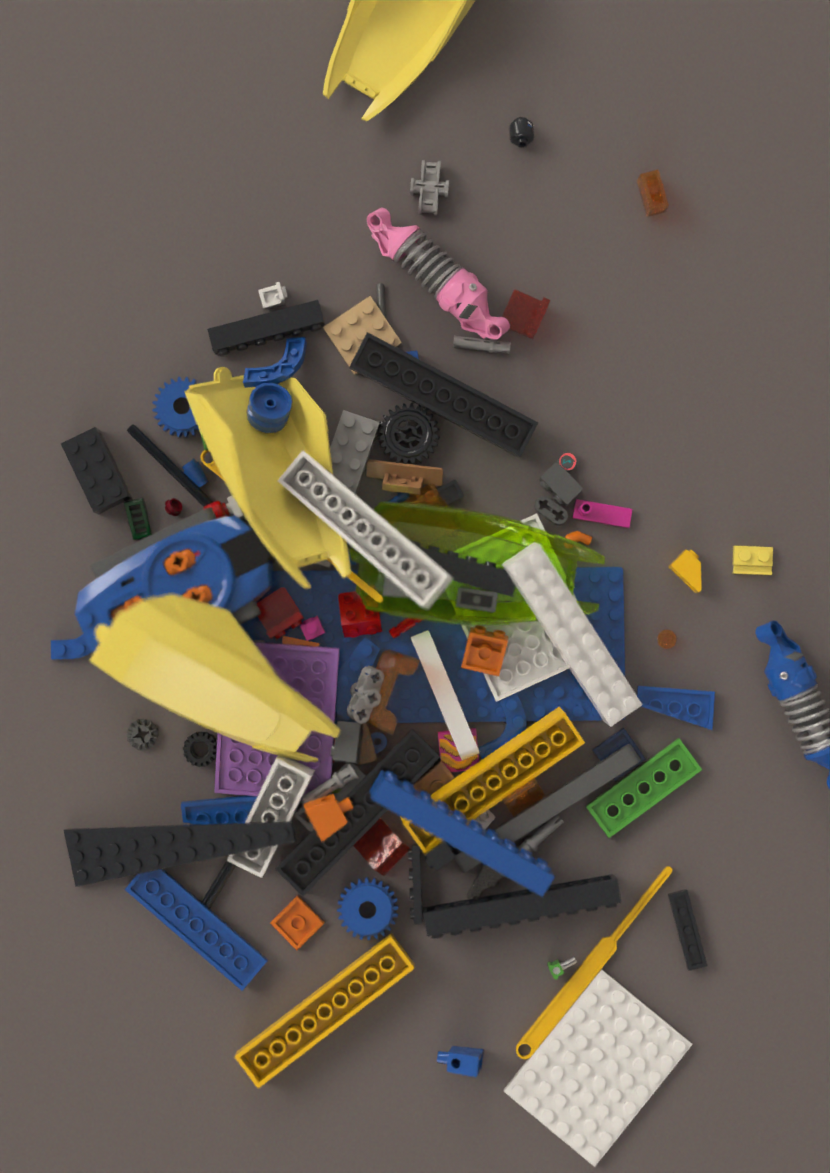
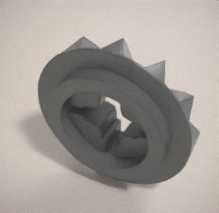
M146 719L134 721L127 730V740L132 747L138 750L151 748L158 738L156 726ZM140 729H142L143 732H150L144 736V740L138 737L135 738V736L139 734Z

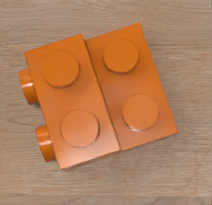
M476 625L475 628L470 627L461 668L499 676L508 643V636L502 630L486 631V628L481 625Z

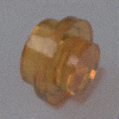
M663 630L657 636L659 646L664 649L672 648L676 644V635L671 630Z

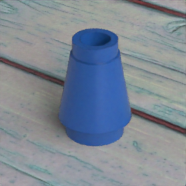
M193 459L182 467L183 473L199 488L208 482L199 461L196 462Z

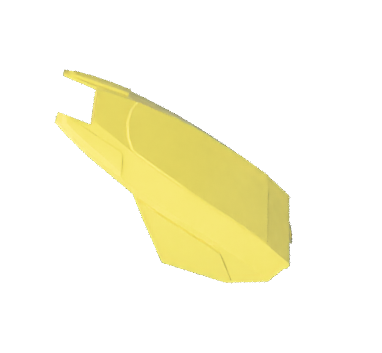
M350 0L346 19L329 61L323 95L329 99L342 81L346 82L374 99L362 117V120H370L398 98L418 78L429 63L433 62L476 0Z
M219 367L214 372V381L189 385V389L185 391L186 397L205 443L224 481L251 526L278 562L304 588H310V585L298 567L320 562L328 558L343 578L349 576L351 572L346 540L278 482V479L302 451L309 454L333 475L326 415L298 380L290 377L278 384L289 392L292 399V407L286 426L275 433L258 431L249 423L247 408L251 392L255 387H244V375L232 377L228 368Z
M169 594L142 600L128 610H122L118 613L110 628L104 624L96 627L95 634L100 644L91 657L90 662L122 685L155 704L204 728L250 745L255 749L303 762L318 761V758L296 752L311 730L336 738L340 733V729L325 714L277 677L262 653L228 610Z

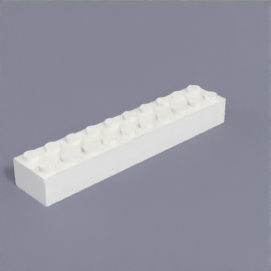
M302 451L278 479V482L422 607L428 609L453 580L448 573L306 452Z
M534 542L502 564L603 721L611 727L642 706L637 695L542 547Z

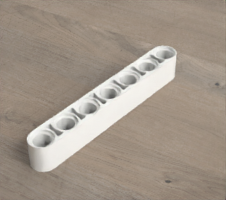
M429 630L412 636L411 640L461 760L463 761L479 754L476 742Z

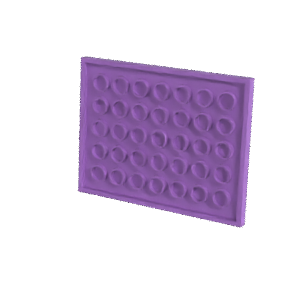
M253 642L277 677L316 706L335 724L340 648ZM311 730L310 734L296 750V752L318 758L317 762L295 760L315 770L304 795L332 778L333 757H331V747L334 745V737ZM217 733L214 793L258 796L278 755L255 749L250 745Z

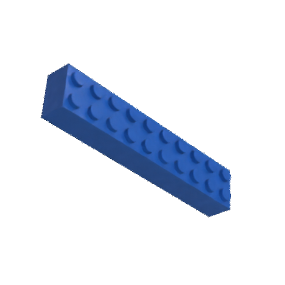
M381 770L370 789L372 800L543 897L555 877L547 861L540 857L535 859L531 856L532 853L525 848L521 850L516 848L514 842L507 838L502 840L498 837L499 834L492 829H488V831L483 829L481 823L474 819L469 821L465 818V814L459 810H450L445 802L441 800L436 802L431 799L432 796L426 791L421 790L419 792L414 789L415 786L410 782L398 780V776L393 772L387 771L386 773Z

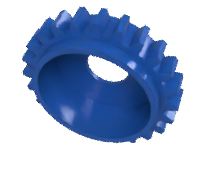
M178 377L177 382L171 379L170 385L165 382L164 389L158 388L161 392L160 395H154L158 399L153 401L157 408L152 409V411L158 413L154 418L161 420L158 425L160 427L165 425L163 430L167 432L170 429V435L172 436L176 432L178 438L182 434L188 438L189 433L196 436L195 431L198 430L200 432L191 407L185 414L176 413L173 407L174 402L178 398L187 399L185 391L189 389V385L197 384L196 379H193L191 382L188 377L185 378V381Z
M368 877L365 878V882H362L359 878L358 884L352 881L350 883L351 888L345 887L347 893L340 894L343 900H338V904L342 905V907L337 908V912H342L338 919L344 920L341 926L347 925L346 932L348 933L352 930L353 937L359 934L360 940L364 936H367V939L370 940L372 935H374L375 939H378L379 933L384 936L385 929L391 930L389 924L395 925L396 921L392 918L398 917V913L394 912V910L399 909L398 905H394L397 902V898H392L394 891L388 892L389 885L383 887V881L381 880L378 884L376 883V878H373L372 882H369ZM366 901H370L376 906V914L369 919L363 918L359 913L360 905Z

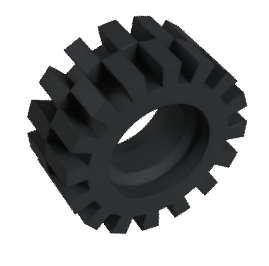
M196 732L187 737L183 747V755L186 757V761L197 767L211 764L216 759L217 739L208 732ZM197 742H204L208 746V753L203 757L197 756L194 752V746Z

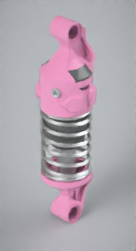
M379 208L367 216V224L372 232L371 236L378 242L382 256L390 257L394 262H399L408 255L403 261L401 268H406L414 261L415 263L410 267L408 274L411 275L417 270L415 281L423 280L422 287L427 286L429 293H435L434 297L439 302L440 307L457 318L462 329L476 332L483 339L486 337L499 339L509 330L510 324L506 318L490 316L487 301L488 290L478 281L476 275L465 270L460 264L454 265V259L447 258L446 252H440L439 245L433 246L432 239L426 240L427 234L422 233L420 227L417 225L393 227L390 220L391 215L385 208ZM423 236V240H422L421 244L418 245L417 242H418V241L420 240V238ZM430 243L427 251H425L422 247Z

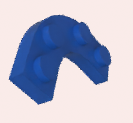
M287 338L283 357L272 366L245 368L244 387H256L263 383L279 384L293 376L303 364L307 345L306 338Z
M84 634L71 640H51V660L77 659L93 652Z
M517 692L499 700L505 714V730L497 739L478 747L481 759L526 730V716Z

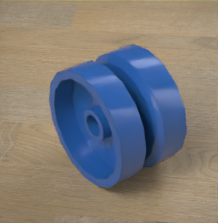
M263 383L256 386L251 392L247 408V419L251 426L264 433H275L282 430L287 424L292 407V399L289 392L281 385L275 383Z

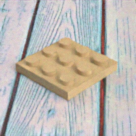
M371 296L323 327L348 366H350L367 332L395 347L402 344Z

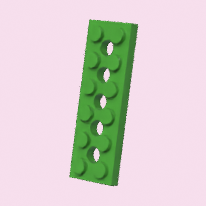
M677 738L587 804L586 808L607 837L610 838L702 769L680 738ZM672 760H678L680 763V767L676 771L670 769V762ZM658 771L664 773V779L661 782H656L654 779V775ZM643 782L649 785V790L646 793H640L638 789L639 785ZM626 794L633 796V802L630 805H626L623 802V797ZM612 805L618 808V813L615 816H609L607 812L608 808Z

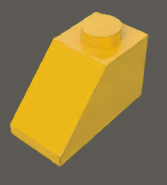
M686 549L668 567L695 593H699L702 590L701 562L698 560L699 556L693 550L688 551Z

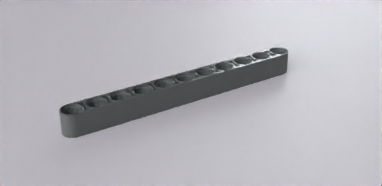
M631 743L502 823L493 831L498 833V837L502 840L507 838L514 842L640 762L641 759ZM461 850L455 854V861L463 873L481 863V861Z

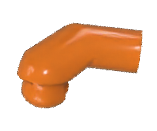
M574 531L564 537L563 544L568 548L577 542L589 546L592 537L580 531Z

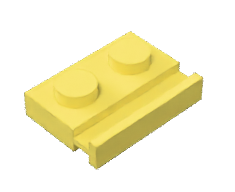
M733 546L732 574L772 575L773 547Z

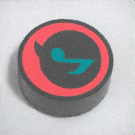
M565 452L560 455L558 463L567 472H570L576 467L577 458L573 453Z

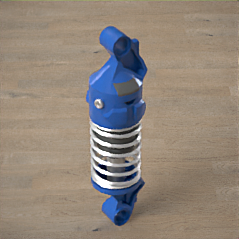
M774 620L756 628L758 640L771 647L769 660L764 670L769 681L768 688L772 696L779 700L780 706L786 708L784 714L790 716L788 723L795 724L792 731L800 732L796 740L803 741L800 748L804 749L805 759L829 769L827 785L830 789V737L826 735L830 733V727L824 729L822 726L830 722V717L823 719L825 713L829 712V709L822 708L825 700H821L819 697L821 692L816 691L818 686L816 682L817 675L813 667L808 665L803 653H801L800 646L788 638L784 629L777 621ZM806 732H808L810 735L806 737H801ZM812 740L813 744L808 745V746H804L805 744H807L809 741Z

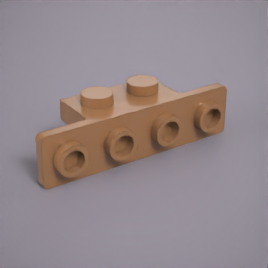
M370 459L367 461V477L384 479L382 490L420 495L423 484L442 486L443 483L442 468Z

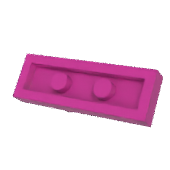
M576 499L572 519L629 528L633 509Z

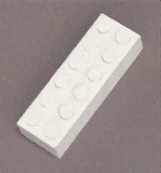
M278 755L245 823L291 821L315 770L293 759ZM279 845L229 855L227 861L262 878Z

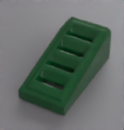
M144 497L125 501L124 506L133 540L151 536L152 532ZM136 505L141 506V508L131 510L130 508ZM141 512L143 516L132 517V514ZM144 520L145 522L143 524L134 525V522ZM146 527L147 531L136 533V529Z

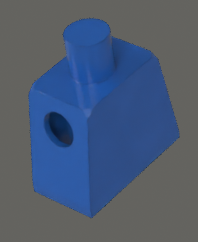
M452 1046L449 1052L438 1051L437 1063L447 1064V1072L477 1077L482 1069L484 1049Z

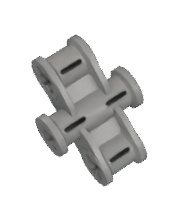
M422 160L421 180L411 178L410 195L414 193L420 194L418 214L434 213V215H437L438 195H444L448 198L449 180L445 182L439 181L441 161L436 163Z
M373 666L364 667L358 682L351 686L350 693L352 698L347 708V715L358 723L368 721L373 707L377 706L381 701L379 691L384 681V674L381 670Z

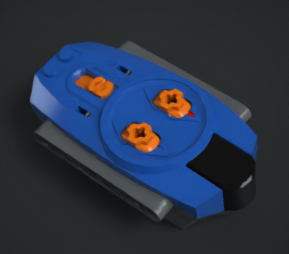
M206 508L92 564L90 567L96 580L78 593L75 616L93 652L96 651L100 644L95 634L98 625L104 624L110 628L118 613L122 610L126 611L142 600L169 594L228 610L238 624L241 625L261 615L256 602L272 587V571L276 558L261 541L256 531L239 517L229 516L216 519L212 508Z

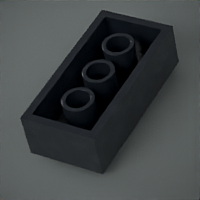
M94 427L61 443L94 513L99 515L132 499L99 429Z

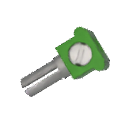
M575 957L559 963L557 959L553 962L549 961L547 965L553 978L557 980L558 976L564 974L563 970L576 964L577 960Z

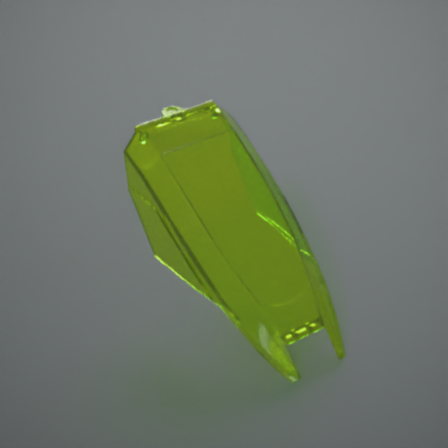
M380 501L373 509L409 541L420 542V547L428 549L429 545L440 548L439 552L447 554L449 550L459 553V558L466 559V556L477 558V563L485 564V561L496 564V568L502 570L504 562L535 542L542 547L572 596L577 561L605 564V557L593 549L576 541L507 517L406 502L401 504ZM353 546L350 550L351 559L359 563L358 576L384 597V601L379 603L356 585V593L360 595L368 610L389 613L394 616L466 625H510V623L538 621L517 587H515L513 597L498 593L495 612L456 607L459 587L493 591L454 580L448 584L428 609L422 607L418 602L406 598L386 597L383 595L385 574ZM576 600L585 615L599 610L598 603Z

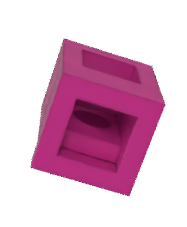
M318 616L309 618L301 624V629L307 641L326 633Z

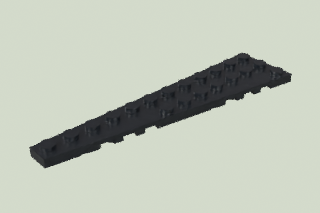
M293 821L64 830L75 887L295 842L297 840Z

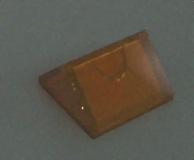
M533 778L502 800L514 817L546 795L536 779Z

